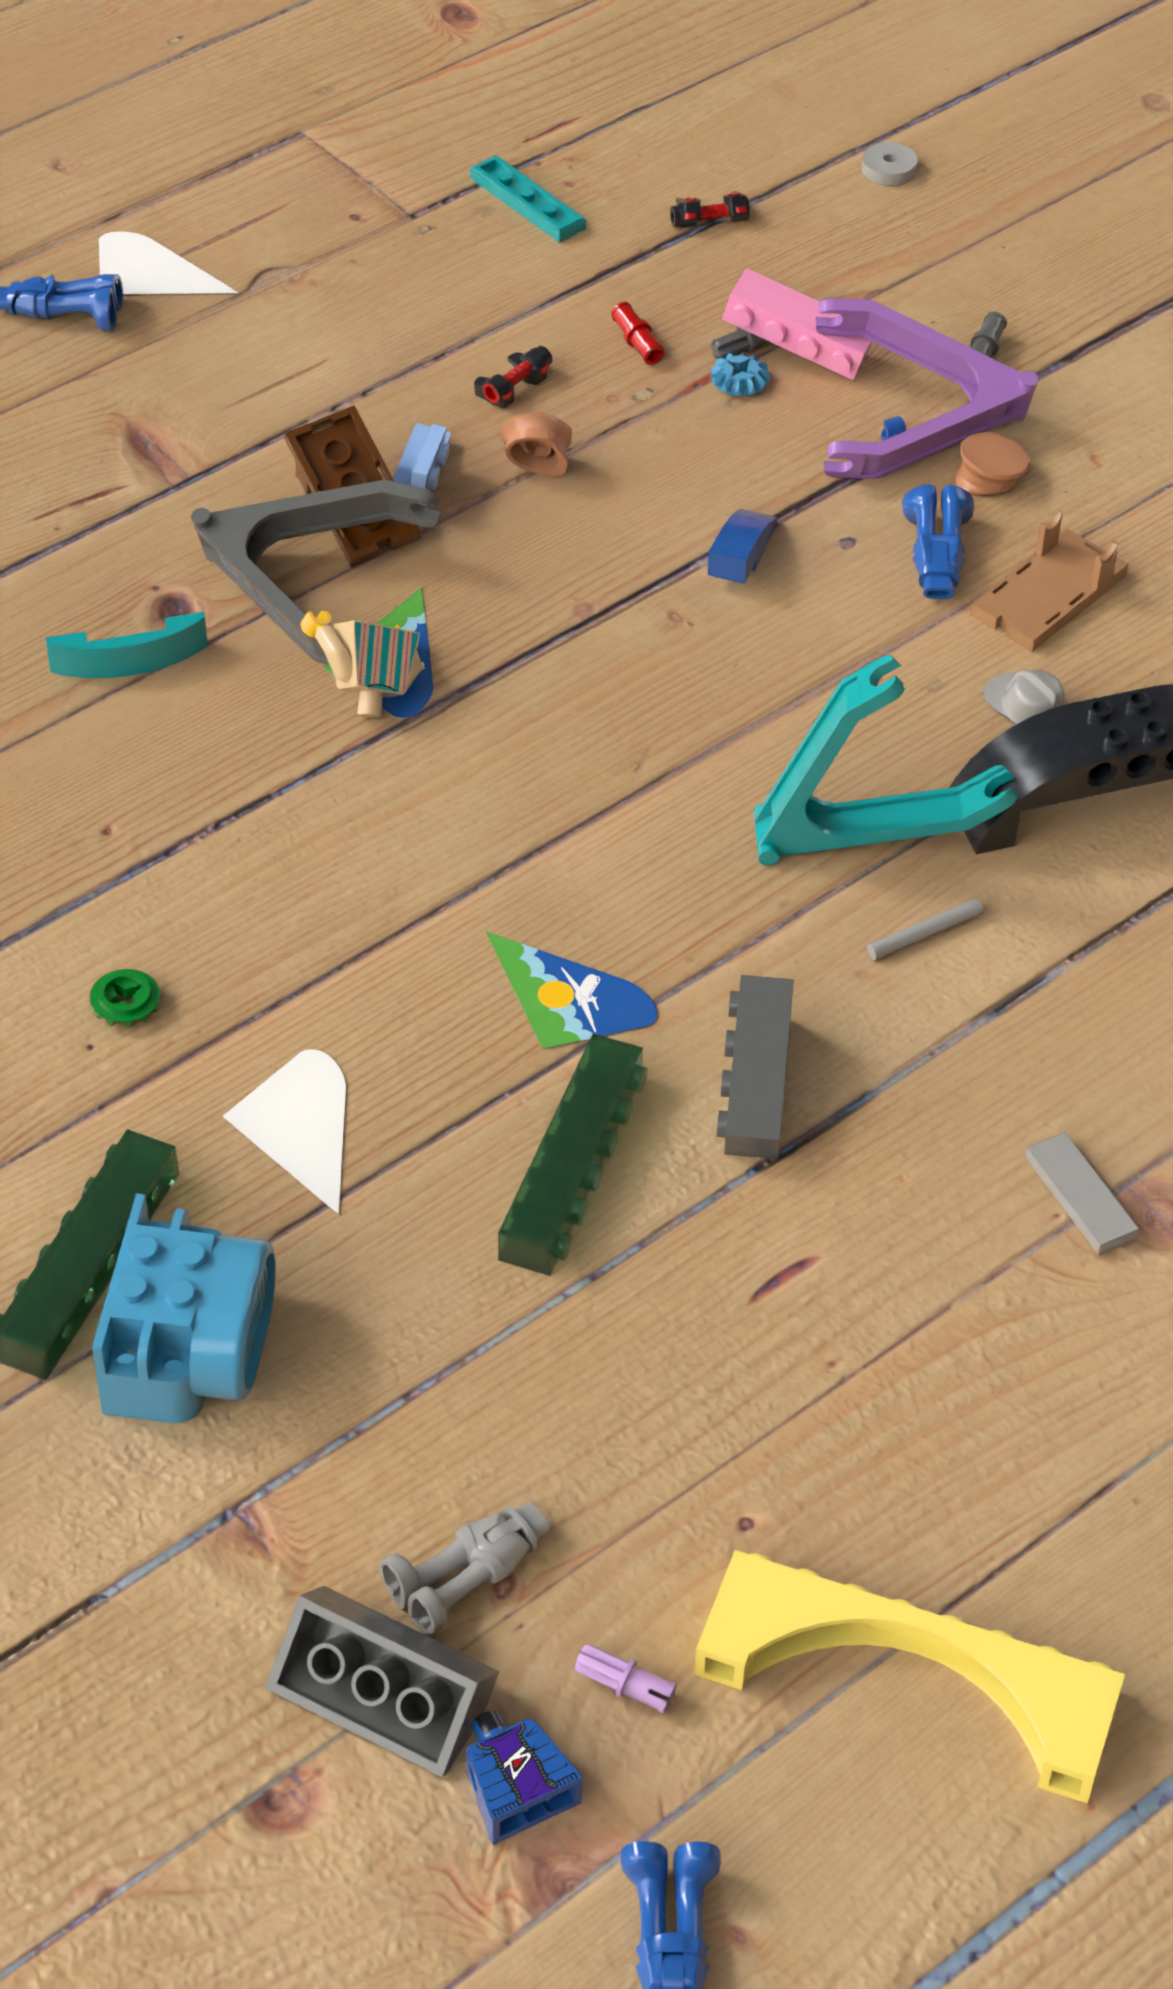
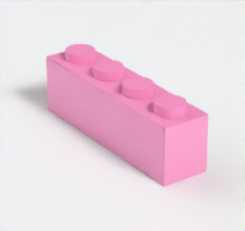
M748 268L744 270L732 290L722 320L851 380L855 379L872 345V341L864 337L829 336L818 333L816 331L815 317L835 318L839 314L819 313V301Z

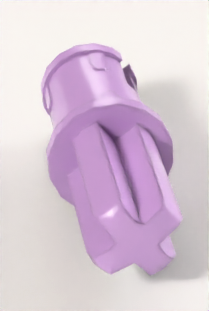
M586 1644L581 1649L575 1663V1670L578 1673L616 1690L615 1696L621 1698L625 1694L659 1710L662 1714L666 1712L671 1700L654 1693L653 1690L670 1697L671 1695L674 1696L677 1688V1683L670 1682L636 1666L637 1660L632 1658L627 1662L591 1644Z

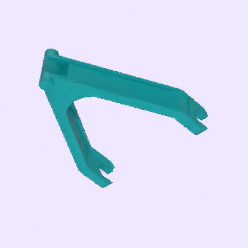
M886 655L839 682L763 804H759L754 808L758 860L762 865L770 866L776 864L780 856L966 831L1005 811L1015 803L1017 793L1011 788L992 798L994 790L1001 784L1014 779V776L1004 766L997 765L957 787L841 803L823 801L813 796L812 793L858 721L895 701L903 694L905 688L903 687V682L897 676L877 686L879 680L884 675L902 666L892 656Z

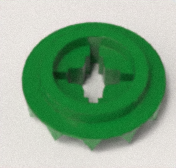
M121 969L107 973L95 982L90 991V1005L94 1010L96 1018L106 1019L110 1027L117 1022H123L128 1028L132 1021L135 1020L146 1023L148 1014L158 1010V1001L160 999L158 984L150 975L139 970ZM117 994L126 999L133 997V1004H127L124 1001L118 1003Z

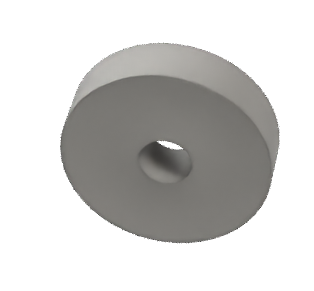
M895 142L876 143L868 147L863 153L862 172L867 179L874 183L885 186H897L911 181L916 175L917 155L911 148Z

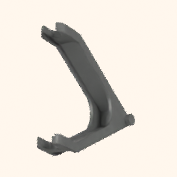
M379 480L211 513L208 509L199 508L192 513L191 519L206 559L213 561L312 660L329 665L327 657L317 639L306 635L301 629L300 624L306 614L256 566L258 558L266 548L279 540L386 519L432 528L436 526L442 512L421 506L434 507L438 497L433 492L390 480Z

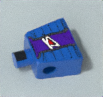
M490 1710L482 1713L472 1722L471 1728L479 1741L471 1744L466 1749L467 1773L492 1845L581 1804V1775L535 1720L525 1719L507 1728L497 1710Z

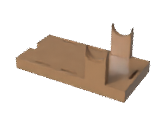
M1059 509L1048 526L1043 522L1041 527L1039 526L1035 554L974 601L971 606V616L994 630L1001 626L1008 631V638L1031 652L1127 575L1128 563L1117 557V542L1112 541L1111 547L1107 552L1069 529H1065L1060 533L1063 511Z

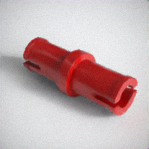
M620 302L615 305L611 311V318L623 331L626 343L636 348L646 364L653 365L658 363L663 358L665 351L664 347L652 335V328L649 323L639 318L630 303Z

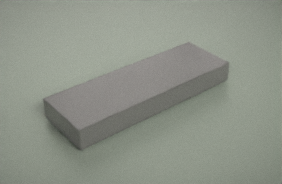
M1066 1133L1027 1148L1025 1158L1098 1255L1137 1239L1139 1231L1137 1225Z

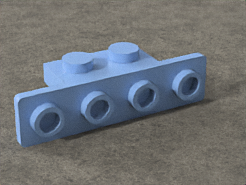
M415 424L393 479L395 482L435 491L440 476L439 467L445 466L450 450L451 433L446 431L447 427L436 424L431 426Z

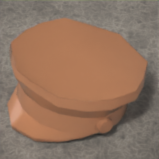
M535 412L512 416L500 428L499 434L506 444V456L513 464L532 473L550 477H557L566 473L568 460L565 451L570 446L572 440V429L564 421L545 412Z
M991 431L970 435L960 444L962 463L954 474L956 486L974 495L1006 493L1008 490H1012L1017 485L1018 479L1027 472L1031 459L1019 443Z

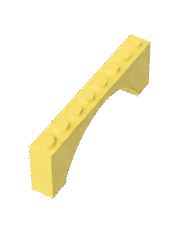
M737 1550L734 1551L696 1648L694 1675L743 1690L747 1679L767 1667L790 1657L817 1649L844 1645H872L916 1653L939 1662L963 1675L983 1690L1003 1710L1017 1728L1031 1752L1040 1773L1038 1788L1088 1804L1125 1674L1114 1671L1109 1666L1100 1662H1086L1064 1655L1053 1647L1035 1646L1014 1639L1003 1631H988L966 1624L960 1618L952 1615H938L916 1608L915 1605L905 1600H891L875 1595L855 1584L844 1585L820 1577L817 1573L808 1569H794L772 1562L768 1557L761 1554H747Z

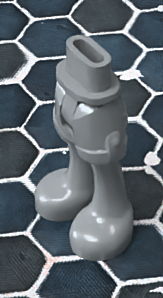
M529 1501L517 1509L507 1506L501 1510V1513L499 1512L482 1520L470 1522L459 1527L455 1533L456 1540L436 1556L422 1564L412 1566L406 1558L399 1554L387 1555L379 1562L380 1574L394 1603L401 1610L408 1607L410 1620L415 1627L426 1634H432L443 1628L447 1621L448 1610L462 1597L485 1581L495 1584L512 1573L525 1555L537 1548V1540L549 1533L551 1526L545 1516ZM465 1564L468 1566L440 1588L435 1590L431 1588L436 1582Z

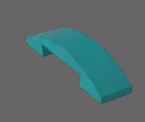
M204 612L164 618L165 629L90 642L87 641L85 631L47 637L45 640L50 672L80 678H114L147 673L176 664L208 646Z

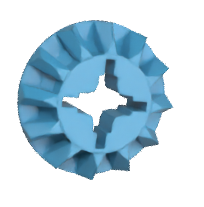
M743 352L740 356L728 353L725 359H716L715 367L711 369L713 384L722 392L735 396H749L759 393L766 388L770 379L767 363L759 361L757 355L747 357Z

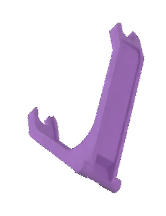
M828 298L820 301L819 313L839 314V316L835 318L815 317L816 331L818 333L829 336L864 337L957 383L967 394L970 402L881 442H831L828 448V459H847L848 461H824L826 475L837 478L878 479L957 445L970 435L987 432L1012 420L1019 422L1025 419L1039 380L1037 374L1033 371L1021 373L876 301Z

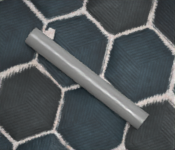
M972 899L868 944V954L873 960H877L983 913V907L978 899Z

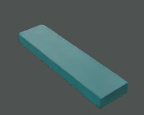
M497 155L470 168V178L556 241L561 242L586 229V219Z

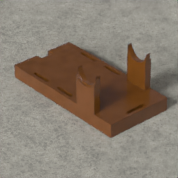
M355 405L285 433V441L296 461L295 477L302 484L305 494L383 480L377 467L380 468L385 480L394 481ZM393 519L332 530L350 567L379 556V548L390 544L392 550L421 537L418 525Z

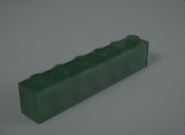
M592 1034L498 1232V1261L551 1276L557 1260L564 1261L571 1246L572 1234L570 1232L573 1225L580 1226L582 1224L588 1205L586 1197L589 1191H597L603 1174V1166L601 1164L605 1157L611 1158L616 1149L618 1132L616 1131L620 1124L626 1125L629 1121L633 1108L632 1096L634 1092L641 1093L644 1088L648 1068L642 1066L643 1047Z
M127 1129L119 1142L109 1147L103 1166L95 1177L92 1176L87 1180L81 1199L73 1211L68 1210L60 1223L58 1234L51 1244H46L41 1249L36 1267L28 1279L24 1278L19 1282L12 1303L4 1314L0 1313L1 1364L44 1380L48 1379L112 1279L136 1193L146 1194L148 1217L150 1220L179 1176L176 1146Z

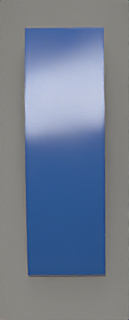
M745 509L735 511L723 525L709 551L708 575L745 584L751 570L755 571L777 524V517Z

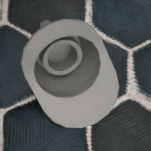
M1024 669L1016 673L1001 674L986 683L983 692L986 702L1014 724H1018L1052 708L1068 704L1064 700V691L1060 681L1049 672L1042 670Z

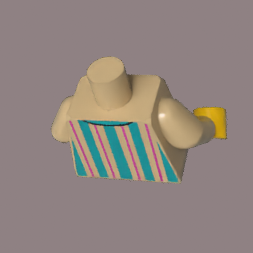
M308 611L301 621V629L306 635L317 639L336 677L338 689L359 693L357 716L381 718L383 697L389 698L404 695L422 670V663L417 651L420 633L412 630H403L399 625L393 628L356 620L336 623L332 627L329 625L332 618L328 611H320L316 618L312 611Z

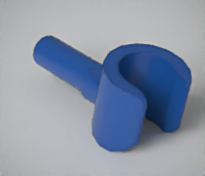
M897 416L884 421L885 428L881 432V439L884 441L907 431L902 417Z

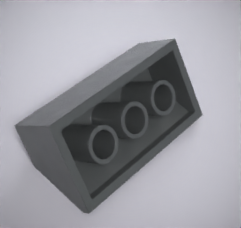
M321 1586L299 1595L265 1689L444 1777L472 1735V1722L484 1713L500 1671L326 1586Z

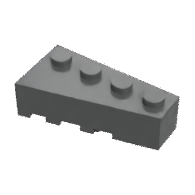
M741 975L739 991H730L728 1017H735L737 1020L736 1030H727L724 1056L733 1057L732 1071L723 1070L721 1097H729L728 1111L719 1110L717 1137L725 1138L724 1154L778 1159L794 979Z

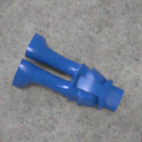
M102 274L68 282L55 281L54 275H50L47 278L38 276L20 282V280L14 281L10 287H0V310H8L9 315L19 313L20 315L36 319L40 317L51 319L55 315L65 313H89L93 315L98 328L105 332H114L117 319L116 310H121L123 305V284L119 274Z
M931 484L921 485L910 490L904 495L902 500V510L906 519L911 523L917 524V541L913 547L915 554L913 561L919 573V584L923 588L924 596L929 599H950L955 595V588L960 580L959 573L965 562L963 557L965 548L961 540V525L967 523L973 516L974 499L966 490L959 486H945L942 489L940 510L943 516V534H935L937 489Z
M639 1841L627 1844L620 1852V1863L623 1873L636 1886L639 1897L641 1933L640 1944L636 1946V1952L640 1963L636 1965V1970L642 1989H703L709 1967L704 1963L708 1947L703 1942L702 1900L706 1885L719 1873L721 1867L720 1849L711 1843L697 1841L682 1844L674 1851L673 1879L676 1894L677 1932H666L668 1851L663 1845L656 1842Z

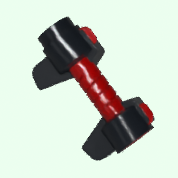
M733 191L723 196L724 203L706 206H701V199H691L690 197L686 199L676 198V205L670 207L671 224L673 227L686 228L697 226V221L724 217H730L732 222L749 220V201L746 195L738 191Z
M538 346L530 349L525 354L516 352L509 355L508 362L514 368L503 376L496 374L491 378L478 377L474 381L475 395L493 405L506 408L514 402V386L523 381L538 385L547 378V370L553 361L550 351L544 346Z

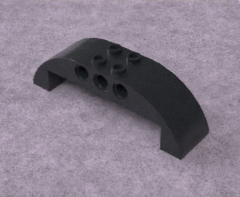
M1173 684L1146 687L1055 707L1016 724L984 746L969 760L955 777L949 788L957 787L994 766L1002 765L1014 776V779L998 786L994 790L992 798L1011 788L1017 793V799L1005 811L964 831L975 854L1014 847L1021 811L1173 779Z

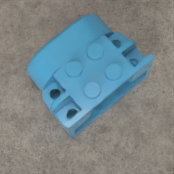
M136 1193L92 1345L102 1414L167 1423H183L191 1420L199 1413L204 1396L240 1401L249 1395L256 1378L274 1298L276 1258L274 1248L269 1241L223 1235L218 1230L190 1226L187 1209L177 1208L171 1223L150 1221L146 1194Z

